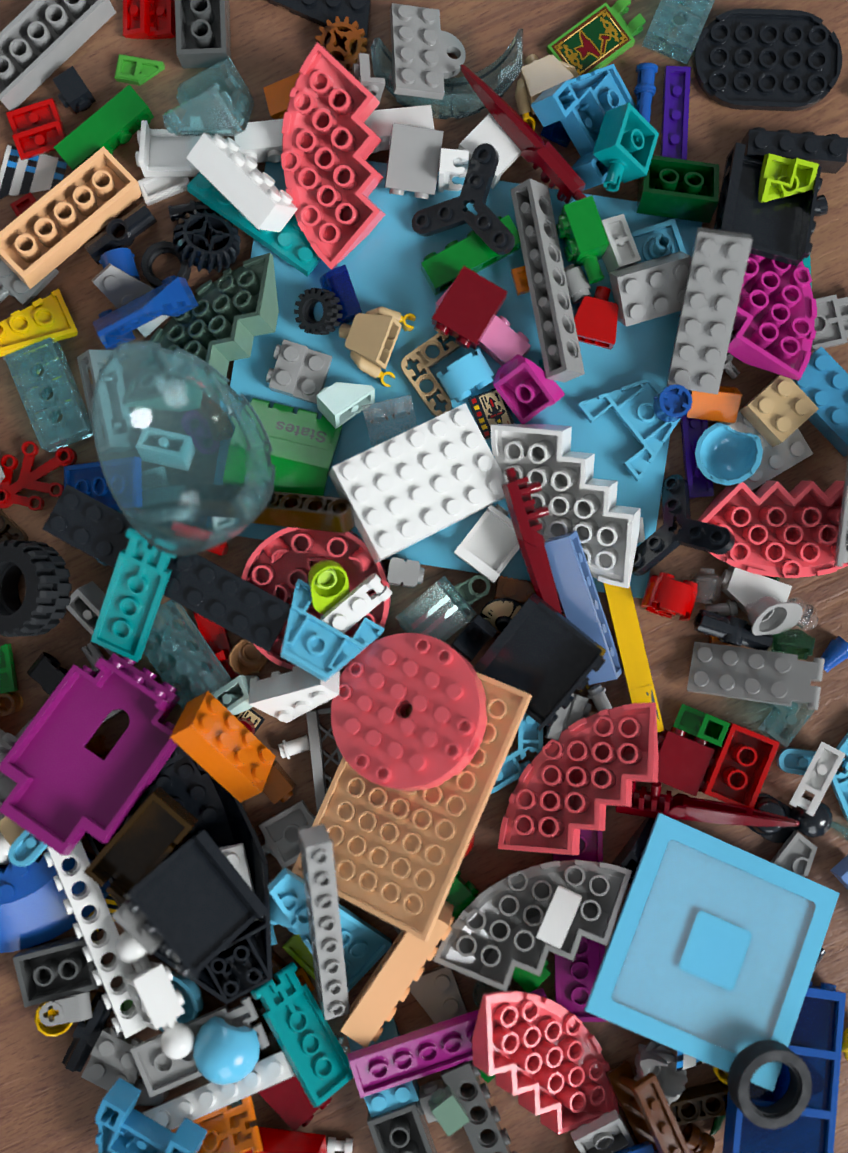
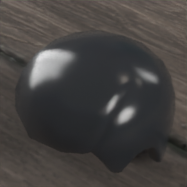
M806 797L805 799L812 801L813 798ZM820 802L813 817L799 806L796 808L793 806L790 815L791 819L800 822L798 826L793 827L802 834L812 838L824 836L831 828L833 821L830 808L823 802Z

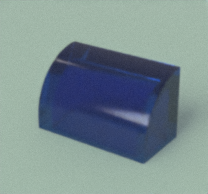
M346 265L332 269L320 278L319 282L322 289L334 292V297L340 299L337 305H342V310H338V314L343 315L342 318H337V321L340 322L339 326L343 323L353 322L355 315L358 313L362 314Z

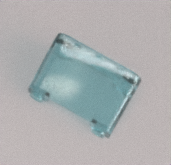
M227 56L179 84L176 98L180 105L172 110H167L162 116L166 129L171 134L174 133L177 136H202L203 133L213 136L215 134L220 136H236L245 131L254 107V101L230 57Z

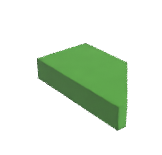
M119 54L114 78L117 82L141 86L163 71L165 65L162 61Z

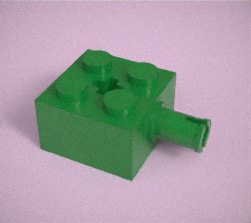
M592 195L563 205L558 224H556L558 237L560 239L563 238L566 245L564 248L566 260L574 264L575 267L584 265L589 284L597 283L605 278L598 260L602 259L609 245Z

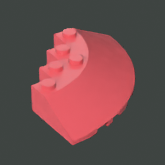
M317 42L299 71L300 75L289 95L290 100L287 112L284 114L282 126L281 162L286 192L293 198L292 203L298 208L294 213L297 224L315 253L333 270L371 233L386 215L368 198L384 177L366 161L382 140L364 124L380 102Z
M767 480L755 493L744 482L727 486L715 497L697 521L727 528L733 534L735 543L733 548L726 554H710L733 567L769 577L799 578L820 576L847 567L848 563H844L843 567L834 566L845 481L836 480L825 492L813 481L803 480L790 492L778 481Z
M633 703L598 711V713L587 718L584 717L568 726L567 729L561 732L559 741L551 739L542 747V750L524 769L518 779L517 786L510 795L509 804L500 828L498 849L579 855L580 829L605 831L606 805L631 807L632 781L658 783L656 703Z
M499 991L483 994L472 1036L473 1065L489 1076L496 1074L497 1086L513 1096L518 1094V1104L534 1115L540 1114L541 1124L558 1135L577 1129L583 1124H588L600 1118L606 1112L616 1109L619 1114L617 1098L605 1074L611 1070L609 1063L605 1061L601 1053L602 1048L594 1035L590 1034L577 1016L560 1004L533 993Z

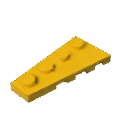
M59 288L52 291L51 295L44 299L39 298L32 302L31 306L11 313L10 317L0 322V357L77 336V328Z

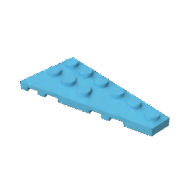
M285 867L267 887L269 893L283 913L286 914L292 926L299 933L312 954L304 880ZM339 904L347 990L349 992L388 951L393 943L389 937Z

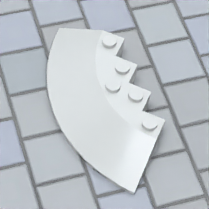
M491 424L492 453L506 481L508 482L505 469L515 467L518 479L528 477L529 482L527 484L536 481L541 483L542 490L530 495L536 502V504H533L534 508L546 505L549 510V515L537 518L539 524L542 523L543 527L537 532L543 535L544 542L549 538L577 531L592 577L609 585L629 588L639 536L641 508L616 505L618 481L593 478L595 453L571 451L572 426Z

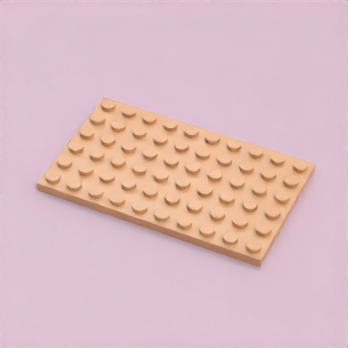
M478 672L476 674L482 682L487 699L486 730L473 759L459 774L454 775L443 782L444 784L434 788L402 791L384 787L365 779L342 757L312 825L314 827L324 824L332 840L338 896L423 941H428L532 697V695ZM412 707L406 709V717L412 714ZM300 853L292 872L303 877Z

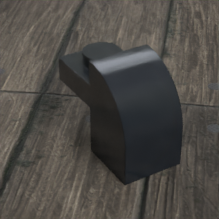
M478 614L464 627L450 646L470 663L498 630L487 619L482 618Z

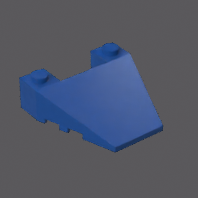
M175 275L169 276L162 280L163 285L114 311L108 309L98 315L99 319L92 323L106 350H116L135 340L133 330L161 315L178 317L198 307L199 305L186 279L176 277Z

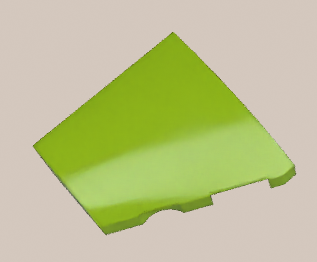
M770 153L765 154L759 181V202L764 203L813 190L819 164L799 158L789 159Z

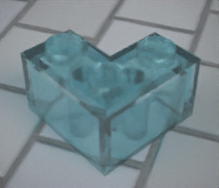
M792 702L791 707L765 703L772 708V711L758 729L770 739L780 742L779 745L787 748L815 710L807 709L808 704Z

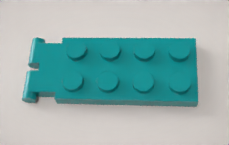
M130 527L126 532V537L130 539L127 549L119 553L91 642L138 662L145 649L172 571L167 569L170 558H175L179 549L160 540H156L154 545L151 546V536Z
M290 962L274 974L277 982L276 985L271 979L253 989L251 994L255 1000H261L266 1010L262 1015L312 1106L319 1107L354 1076L345 1052L327 1020L325 1021L323 1013L307 984L301 985L295 974L297 971L296 964Z

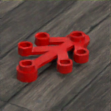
M26 441L21 447L24 458L19 480L11 484L13 471L18 466V459L10 454H6L1 458V465L5 478L0 483V493H5V498L2 501L0 500L1 509L17 504L27 506L33 511L42 510L45 502L41 497L31 496L28 498L17 495V493L24 489L49 493L52 497L60 498L64 490L62 484L57 482L49 484L39 482L38 480L59 466L74 465L77 461V454L73 449L60 447L55 452V457L32 471L35 456L39 452V446L32 441ZM29 445H33L34 450L31 453L27 452V447ZM67 452V459L62 461L61 454ZM12 458L13 464L8 467L6 461ZM55 486H59L60 492L55 495L53 489ZM35 499H38L39 506L34 508L32 503Z

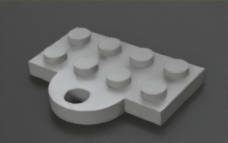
M392 3L390 8L394 94L442 100L445 94L444 79L456 76L461 71L460 65H463L465 62L466 53L464 46L457 37L441 30L440 11L438 9ZM447 53L455 54L458 59L450 58Z

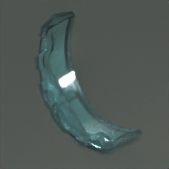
M523 28L518 29L512 43L496 61L475 73L501 98L512 85L517 75H519L523 66ZM374 38L371 46L374 75L376 78L385 79V88L404 107L431 105L432 116L436 119L464 118L480 113L482 109L486 108L465 76L444 79L445 94L442 100L394 94L392 53L380 38Z

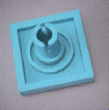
M675 219L631 232L641 261L638 263L679 251L686 253Z

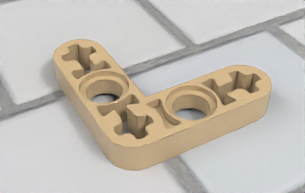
M440 333L407 354L401 362L403 374L434 417L450 411L452 404L450 398L429 369L461 347L459 344L450 341L446 344L448 350L444 351L442 344L438 340L442 339V343L449 339V335L444 336ZM431 345L437 346L440 350L436 358H429L425 353L426 349ZM410 360L413 363L418 362L417 370L420 374L423 371L426 372V374L419 376L416 381L412 379L416 378L415 372L412 369H406ZM430 380L434 385L432 391L428 393L422 392L419 388L420 382ZM437 391L440 392V394L436 395L439 402L447 403L445 405L446 411L442 412L441 410L436 411L434 409L436 407V402L433 398L430 401L427 400V398L432 397Z

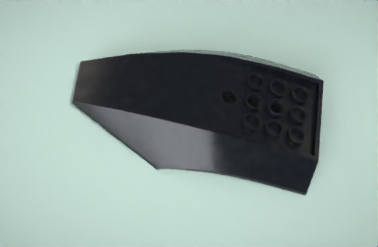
M178 745L126 818L125 824L157 788L161 787L198 819L185 836L191 838L198 831L205 830L219 848L244 843L254 892L269 912L261 919L253 921L198 973L199 977L197 979L189 978L228 1004L273 978L270 896L267 887L269 885L268 861L242 802L240 803ZM85 832V836L96 856H98L108 843H102L88 832ZM178 845L175 846L167 857L179 848ZM112 876L108 880L110 885L115 880ZM158 947L153 955L177 970L175 965L178 963L172 956L168 958Z

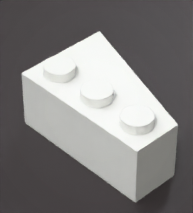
M294 666L291 672L280 674L279 671L272 672L271 677L266 679L251 678L249 705L277 718L281 722L288 723L339 695L340 670L326 682L298 666Z

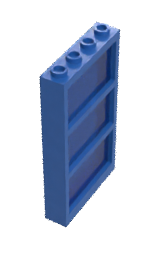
M810 981L788 1046L792 1052L803 1060L811 1075L812 1092L804 1112L794 1122L785 1127L777 1129L762 1128L753 1124L736 1107L728 1090L722 1153H834L846 993L836 990L837 985L821 982L820 986H813V982ZM785 1063L782 1064L773 1092L750 1082L749 1096L753 1104L769 1106L783 1097L790 1083V1073Z

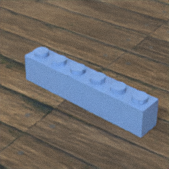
M573 531L549 538L545 541L544 546L558 592L560 607L564 609L566 619L606 650L603 659L606 660L597 672L592 670L587 677L590 679L588 683L592 685L615 680L621 675L623 668L578 533Z

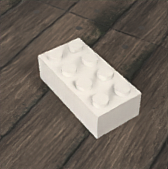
M203 133L186 159L257 229L281 232L298 209L292 203L293 198L284 190L279 191L274 186L275 180L267 173H261L256 168L258 164L248 155L244 156L239 151L240 146L229 137L224 139L218 134L213 136Z

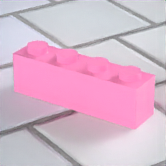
M450 287L436 302V310L438 309L445 295L449 291ZM499 315V317L495 316L478 346L502 366L517 354L524 357L529 352L531 345L529 344V339L522 332L518 331L516 333L510 328V322Z

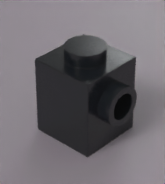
M73 66L52 79L60 90V93L57 94L58 98L65 108L70 106L75 114L80 111H86L96 101Z

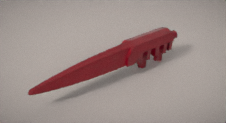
M461 64L460 69L468 83L497 123L522 151L521 155L527 162L533 163L532 167L534 170L539 167L543 170L540 175L541 181L544 183L550 181L548 186L551 189L555 186L559 188L557 199L569 204L574 199L578 201L586 198L582 193L586 183L549 141L539 137L493 89L468 67Z
M515 467L505 469L508 482L501 486L537 596L562 615L553 574L544 546L543 535L537 532L543 528L542 523L539 524L537 518L549 515V510L546 505L534 508L533 504H536V502L530 495L542 490L541 483L536 481L527 484L529 482L528 477L518 479Z
M632 781L631 807L616 806V812L655 819L657 814L661 813L674 820L682 819L729 825L793 827L800 824V822L794 819L744 806L688 797L687 794L680 793L672 796V791L667 790L666 794H661L662 784L659 781L658 783H651V792H647L646 787L641 786V791L635 790L636 781Z

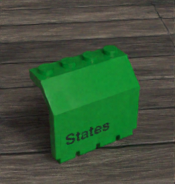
M253 397L251 403H245L230 444L224 475V486L324 496L328 473L340 439L342 425L336 429L323 414L321 420L317 419L318 413L300 408L297 414H294V407L274 403L273 408H270V401Z

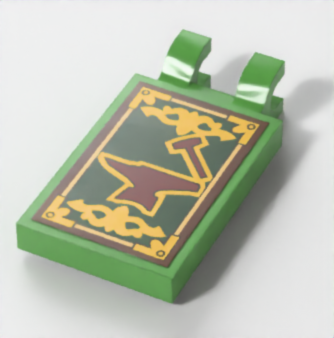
M617 0L611 8L605 2L550 43L546 51L549 55H554L559 61L573 65L578 75L581 76L607 66L634 46L635 40L633 37L643 31L642 25L645 24L646 20L641 14H638L629 24L626 23L622 15L629 11L627 6L631 4V0Z

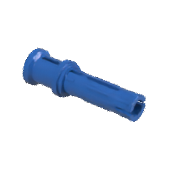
M641 63L636 66V73H638L637 86L634 87V93L637 96L636 110L650 123L652 97L656 93L654 82L658 66L653 63Z

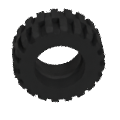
M5 540L0 542L1 636L23 637L46 634L60 623L59 619H62L67 612L65 608L70 604L71 600L69 591H72V584L69 583L68 578L71 576L69 570L65 569L66 563L64 559L58 556L59 553L46 543L24 540ZM22 573L26 583V594L23 603H21L18 594V584Z

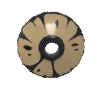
M497 598L489 601L482 608L480 616L487 619L498 630L495 635L499 636L522 608L523 604L509 598Z

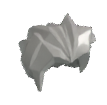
M654 1040L647 1045L639 1044V1054H636L635 1057L637 1075L634 1079L638 1081L650 1072L655 1074L670 1106L685 1090V1084L688 1081L686 1077L687 1071L684 1069L676 1072L677 1057L672 1054L671 1050L666 1049L663 1044L659 1045Z

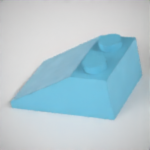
M394 1017L390 1022L385 1021L382 1026L383 1031L376 1042L371 1041L368 1046L400 1036ZM347 1036L351 1052L364 1048ZM415 1079L364 1097L371 1118L418 1101L419 1085L417 1080Z

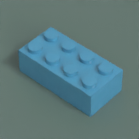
M821 346L811 353L808 365L799 381L792 380L819 408L808 420L845 457L848 456V373Z

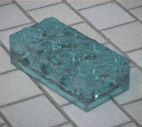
M661 0L642 46L687 64L715 0Z
M49 337L4 356L41 449L52 453L60 447H66L93 436L88 411L61 345ZM44 369L43 374L39 376L40 372ZM53 392L52 398L48 400L49 394ZM63 414L62 420L58 423V417Z
M173 600L161 604L143 652L163 682L165 681L177 689L175 695L181 698L178 704L184 709L188 701L206 691L214 694L231 682L232 679L183 606Z

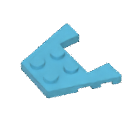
M652 377L582 401L577 405L590 423L612 408L643 447L638 453L623 463L636 482L642 478L644 472L680 420L665 422L656 416L653 398L658 396L662 389Z
M298 579L294 589L280 656L326 682L381 636L385 628L365 617L353 638L345 635L306 612L312 603L310 586Z

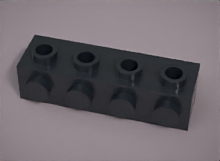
M758 127L749 129L741 141V144L746 145L745 156L762 161L764 155L768 153L789 159L799 158L819 164L822 167L821 173L836 174L847 163L848 138L840 137L838 134L822 136L815 135L813 132H803L801 134L791 133L789 130H778L775 132L766 131L765 128Z

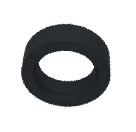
M761 1040L745 1047L732 1062L728 1074V1090L733 1103L753 1124L766 1129H777L791 1124L804 1112L811 1097L812 1080L806 1064L787 1046L773 1040ZM769 1062L785 1063L789 1069L790 1083L783 1097L769 1106L753 1104L749 1096V1085L755 1072Z

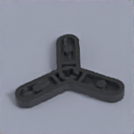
M483 143L475 148L460 196L416 212L412 219V227L416 233L427 237L467 223L496 254L505 255L512 251L515 245L513 233L486 205L499 162V154L491 144ZM468 203L473 204L478 213L477 215L468 210L466 207Z
M671 475L663 482V526L636 547L632 574L636 576L644 575L679 545L718 555L728 553L734 546L735 538L727 528L691 519L689 485L681 475ZM679 525L681 529H679L678 533L675 534L674 531L677 530V527Z

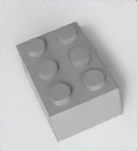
M679 251L609 272L614 303H617L619 306L617 320L627 327L681 311L691 256Z

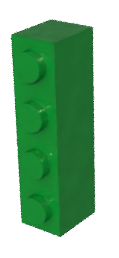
M129 84L53 148L74 171L103 146L112 155L115 149L121 144L128 143L132 135L141 129V121L147 120L149 125L154 116L147 104Z
M509 215L503 218L498 216L515 237L514 248L508 254H496L472 230L467 234V238L459 242L454 240L447 244L445 250L438 254L432 252L424 257L423 262H421V271L435 296L452 285L463 266L477 273L521 249L519 232Z

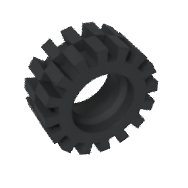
M311 288L304 290L305 294L298 296L301 301H296L295 305L299 306L298 310L294 309V314L299 315L295 320L301 323L299 325L300 329H305L304 332L317 335H327L329 332H334L336 330L334 326L340 325L337 318H342L343 315L338 314V310H342V305H337L340 299L334 297V292L326 289ZM317 302H321L323 306V316L320 321H316L314 318V307Z

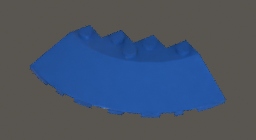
M85 851L87 858L91 864V862L96 858V856ZM44 854L43 856L39 855L29 866H15L11 862L8 866L0 865V953L14 952L47 942L70 930L73 927L72 924L77 922L74 914L68 915L63 903V900L67 899L64 890L58 891L53 879L57 875L54 865L48 866ZM68 857L62 862V870L69 871L75 866V859L72 857ZM83 881L75 882L71 888L72 893H82L85 889V883ZM109 881L100 887L104 899L109 895L105 891L110 886ZM86 905L81 911V916L86 918L95 910L94 906Z

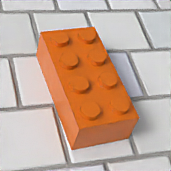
M209 691L186 703L170 735V738L240 803L262 793L276 756Z

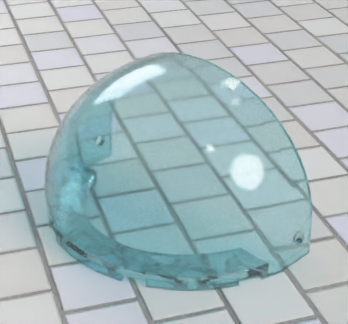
M156 342L119 343L100 370L95 385L92 407L93 432L97 454L104 477L116 503L129 523L145 540L168 554L177 556L192 555L227 542L252 524L267 506L274 489L275 465L271 464L270 453L273 450L261 420L243 394L239 396L227 384L229 380L200 358L178 348L174 351L162 348L161 343Z

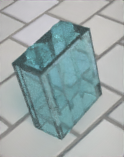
M443 576L395 618L398 620L400 627L408 633L424 634L444 642L467 624L477 613L450 581Z

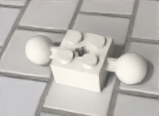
M124 931L117 939L116 952L122 961L132 963L135 968L134 971L122 977L143 1024L154 1030L160 1027L163 1028L164 1032L160 1041L163 1053L169 1058L181 1059L191 1052L195 1041L191 1028L183 1023H178L176 1017L184 1013L182 1008L184 999L178 989L174 990L170 982L173 980V976L166 965L163 967L160 963L149 962L148 952L129 933Z

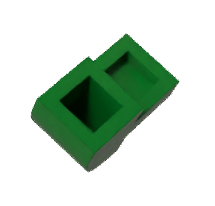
M682 704L673 727L721 747L730 723Z

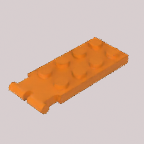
M251 1096L241 1099L242 1104L232 1108L231 1105H227L192 1121L208 1131L197 1153H244L251 1149L253 1153L263 1151L258 1126L250 1128L249 1124L256 1120ZM177 1127V1128H175V1129H173V1130H170V1131H172L173 1133H175V1132L178 1130L179 1127Z

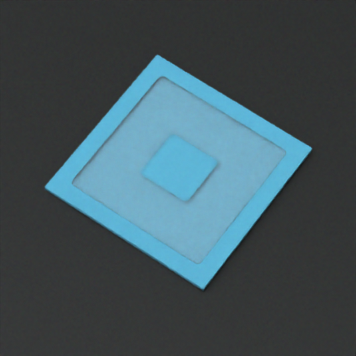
M658 813L584 1010L728 1073L736 1056L745 1047L754 1042L773 1040L788 1047L840 893ZM769 1062L764 1064L755 1072L750 1082L773 1092L783 1063Z

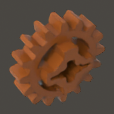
M336 16L335 23L333 24L329 19L326 20L328 27L326 29L321 26L319 27L322 35L315 36L316 42L335 59L343 60L338 62L346 70L348 68L352 69V65L357 63L359 53L368 54L367 49L364 48L368 45L367 38H363L365 36L364 29L358 30L359 25L357 21L350 24L349 17L347 16L344 22H340L338 16ZM331 36L330 43L326 45L328 38ZM337 39L345 46L346 53L338 46ZM357 47L356 52L352 56L353 49Z

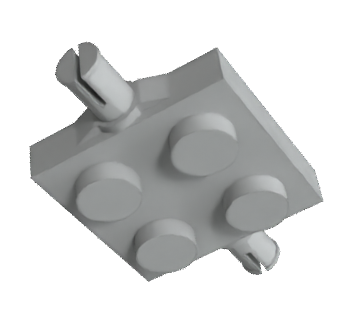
M0 259V303L10 295L26 307L53 280L59 271L55 268L33 288L29 289Z
M304 800L299 801L258 825L265 837V845L262 846L264 854L271 853L277 858L282 869L295 863L300 854L298 830L312 827L316 818L309 811Z

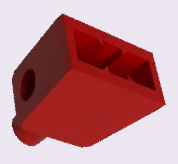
M597 286L594 297L584 296L574 317L579 342L610 350L615 345L619 306L617 303L608 301L611 292L610 288Z

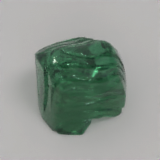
M791 628L786 632L772 634L771 652L798 655V660H806L808 656H812L816 638L802 630Z

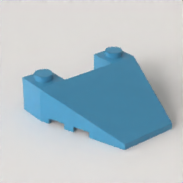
M614 64L543 91L531 104L543 127L557 121L562 123L581 156L571 168L586 183L584 190L603 184L608 173V168L592 154L605 112L628 102L636 109V105Z
M121 1078L116 1081L103 1098L95 1117V1124L98 1125V1134L96 1135L98 1153H197L208 1132L198 1124L185 1118L178 1130L173 1133L140 1113L134 1107L141 1090Z

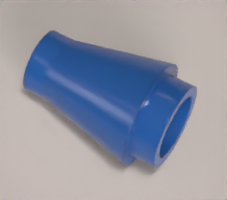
M840 636L830 641L820 657L825 659L823 669L827 673L848 658V643Z

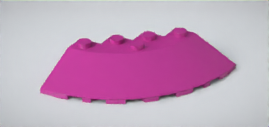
M749 253L733 324L735 333L730 339L727 351L745 364L797 381L801 379L812 353L810 351L816 336L814 325L815 318L817 317L816 299H813L810 285L812 278L809 268L804 266L803 261L798 266Z

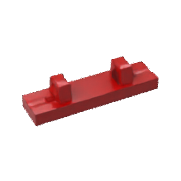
M193 611L215 684L238 677L239 674L235 673L229 665V653L232 646L227 630Z

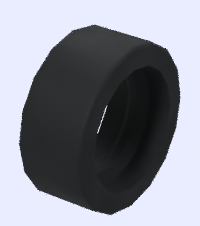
M161 241L154 243L146 249L142 256L141 268L143 275L155 288L163 285L162 280L158 279L152 270L153 262L161 254L172 253L177 256L181 267L176 277L185 278L186 281L190 278L191 268L188 266V261L181 262L180 255H176L173 242Z

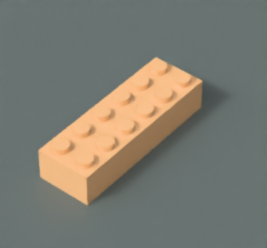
M103 146L0 231V259L29 289L33 288L108 225L111 220L115 219L142 196L138 181Z
M447 901L444 902L428 941H423L401 930L350 1006V1014L346 1015L340 1030L342 1033L364 1048L368 1047L371 1041L376 1042L383 1031L382 1026L385 1021L390 1022L393 1018L399 1000L403 1002L410 992L411 988L409 986L412 981L417 982L424 971L423 965L426 960L431 961L438 950L436 946L440 939L445 941L451 932V924L455 918L452 916L454 909L452 904Z

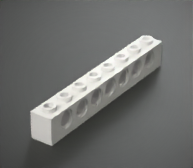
M81 840L70 855H60L48 846L47 852L43 853L49 867L54 865L57 875L53 879L58 891L64 890L67 899L63 900L68 915L73 913L77 922L72 925L78 939L84 938L86 946L82 950L87 962L93 960L96 970L92 971L97 986L103 985L106 992L101 995L107 1010L112 1008L115 1017L111 1019L117 1033L122 1031L125 1038H128L148 1026L143 1024L134 1003L129 1010H120L122 1002L132 1000L124 981L117 988L110 987L111 980L114 977H124L134 970L131 963L122 961L117 955L116 942L119 933L99 885L84 873L90 862ZM68 857L74 858V868L69 871L62 870L63 860ZM77 881H83L85 883L83 892L73 894L71 891L72 885ZM86 905H93L95 908L93 915L88 918L82 917V909ZM96 929H103L104 935L102 939L92 941V932ZM105 953H113V960L109 964H101V957Z

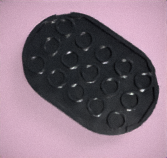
M734 9L720 14L704 28L695 46L693 68L701 89L708 97L722 106L739 110L799 111L819 103L836 84L842 68L840 42L834 31L831 33L822 24L823 20L808 12L776 9Z

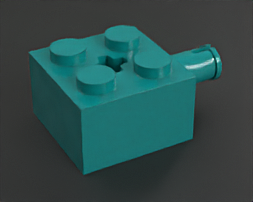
M629 102L605 112L592 153L608 168L603 187L610 192L618 191L620 182L626 183L647 176L659 136L654 127Z

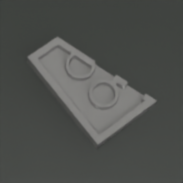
M794 830L770 862L806 877L809 874L818 847Z

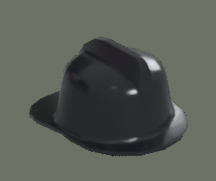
M764 793L759 794L753 808L790 818L792 811L786 804ZM747 826L755 833L774 843L786 842L793 831H797L794 827Z

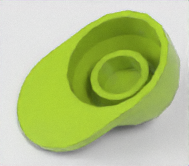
M322 560L310 569L308 583L312 604L316 611L325 614L350 593L348 576L344 568L338 562L332 560Z

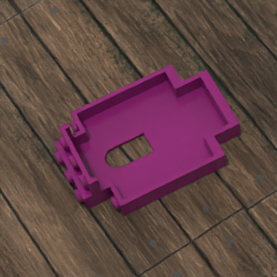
M114 653L108 661L102 657L99 658L94 665L100 669L98 674L86 665L82 669L73 665L0 763V771L17 783L1 805L0 812L60 855H70L85 832H88L102 843H109L178 746L170 738L175 726L168 721L163 724L181 699L175 695L177 689L165 681L160 685L154 681L156 678L155 674L146 668H143L142 671L134 667L135 661L124 656L119 657ZM116 709L124 710L129 715V726L105 760L85 748L111 711Z

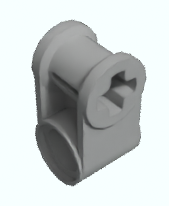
M87 991L49 1001L39 1011L40 1021L46 1026H54L93 1018L90 992ZM52 1006L54 1010L59 1011V1014L55 1017L48 1015V1011L52 1009Z

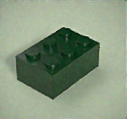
M653 155L647 176L638 178L636 213L704 223L711 222L719 202V164Z

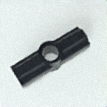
M142 202L121 219L111 220L106 230L85 244L84 247L99 265L102 254L112 249L130 247L135 238L155 224L157 220ZM120 230H125V234L122 237L116 238Z
M704 609L699 610L693 623L694 630L717 637L719 641L734 646L767 651L773 641L772 634L755 636L752 633V625L747 624L748 622L732 616H722Z
M97 992L91 1002L93 1018L79 1021L72 1035L74 1039L62 1061L65 1068L72 1072H81L102 1030L106 1028L105 1024L113 1010L112 1008L107 1010L101 995L106 992Z

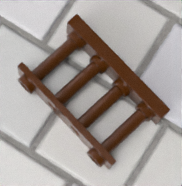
M626 1060L605 1073L637 1144L647 1141L652 1144L655 1153H690L655 1074L650 1072L637 1081L634 1079L633 1072Z

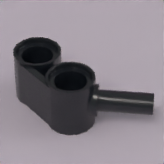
M42 652L29 668L27 674L38 682L43 690L51 696L69 671L60 667L61 663L49 653Z

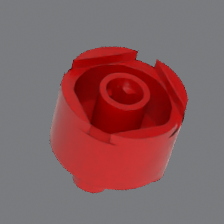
M660 572L659 576L652 575L649 577L641 607H646V611L672 619V616L680 615L679 620L689 621L698 593V584L688 580H683V582L674 580L675 576Z

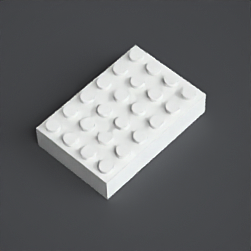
M466 403L333 466L328 473L340 497L350 502L355 526L375 564L490 506V504L492 505L504 499L501 485L507 483Z

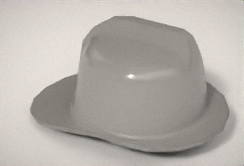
M770 596L763 597L755 603L747 604L745 607L748 612V619L752 624V633L755 636L784 633L793 628L803 614L802 607L798 603H782Z

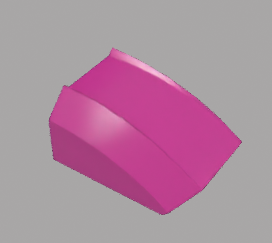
M519 354L498 368L493 380V386L521 424L527 423L548 406H552L565 395L554 380L546 379L545 371Z

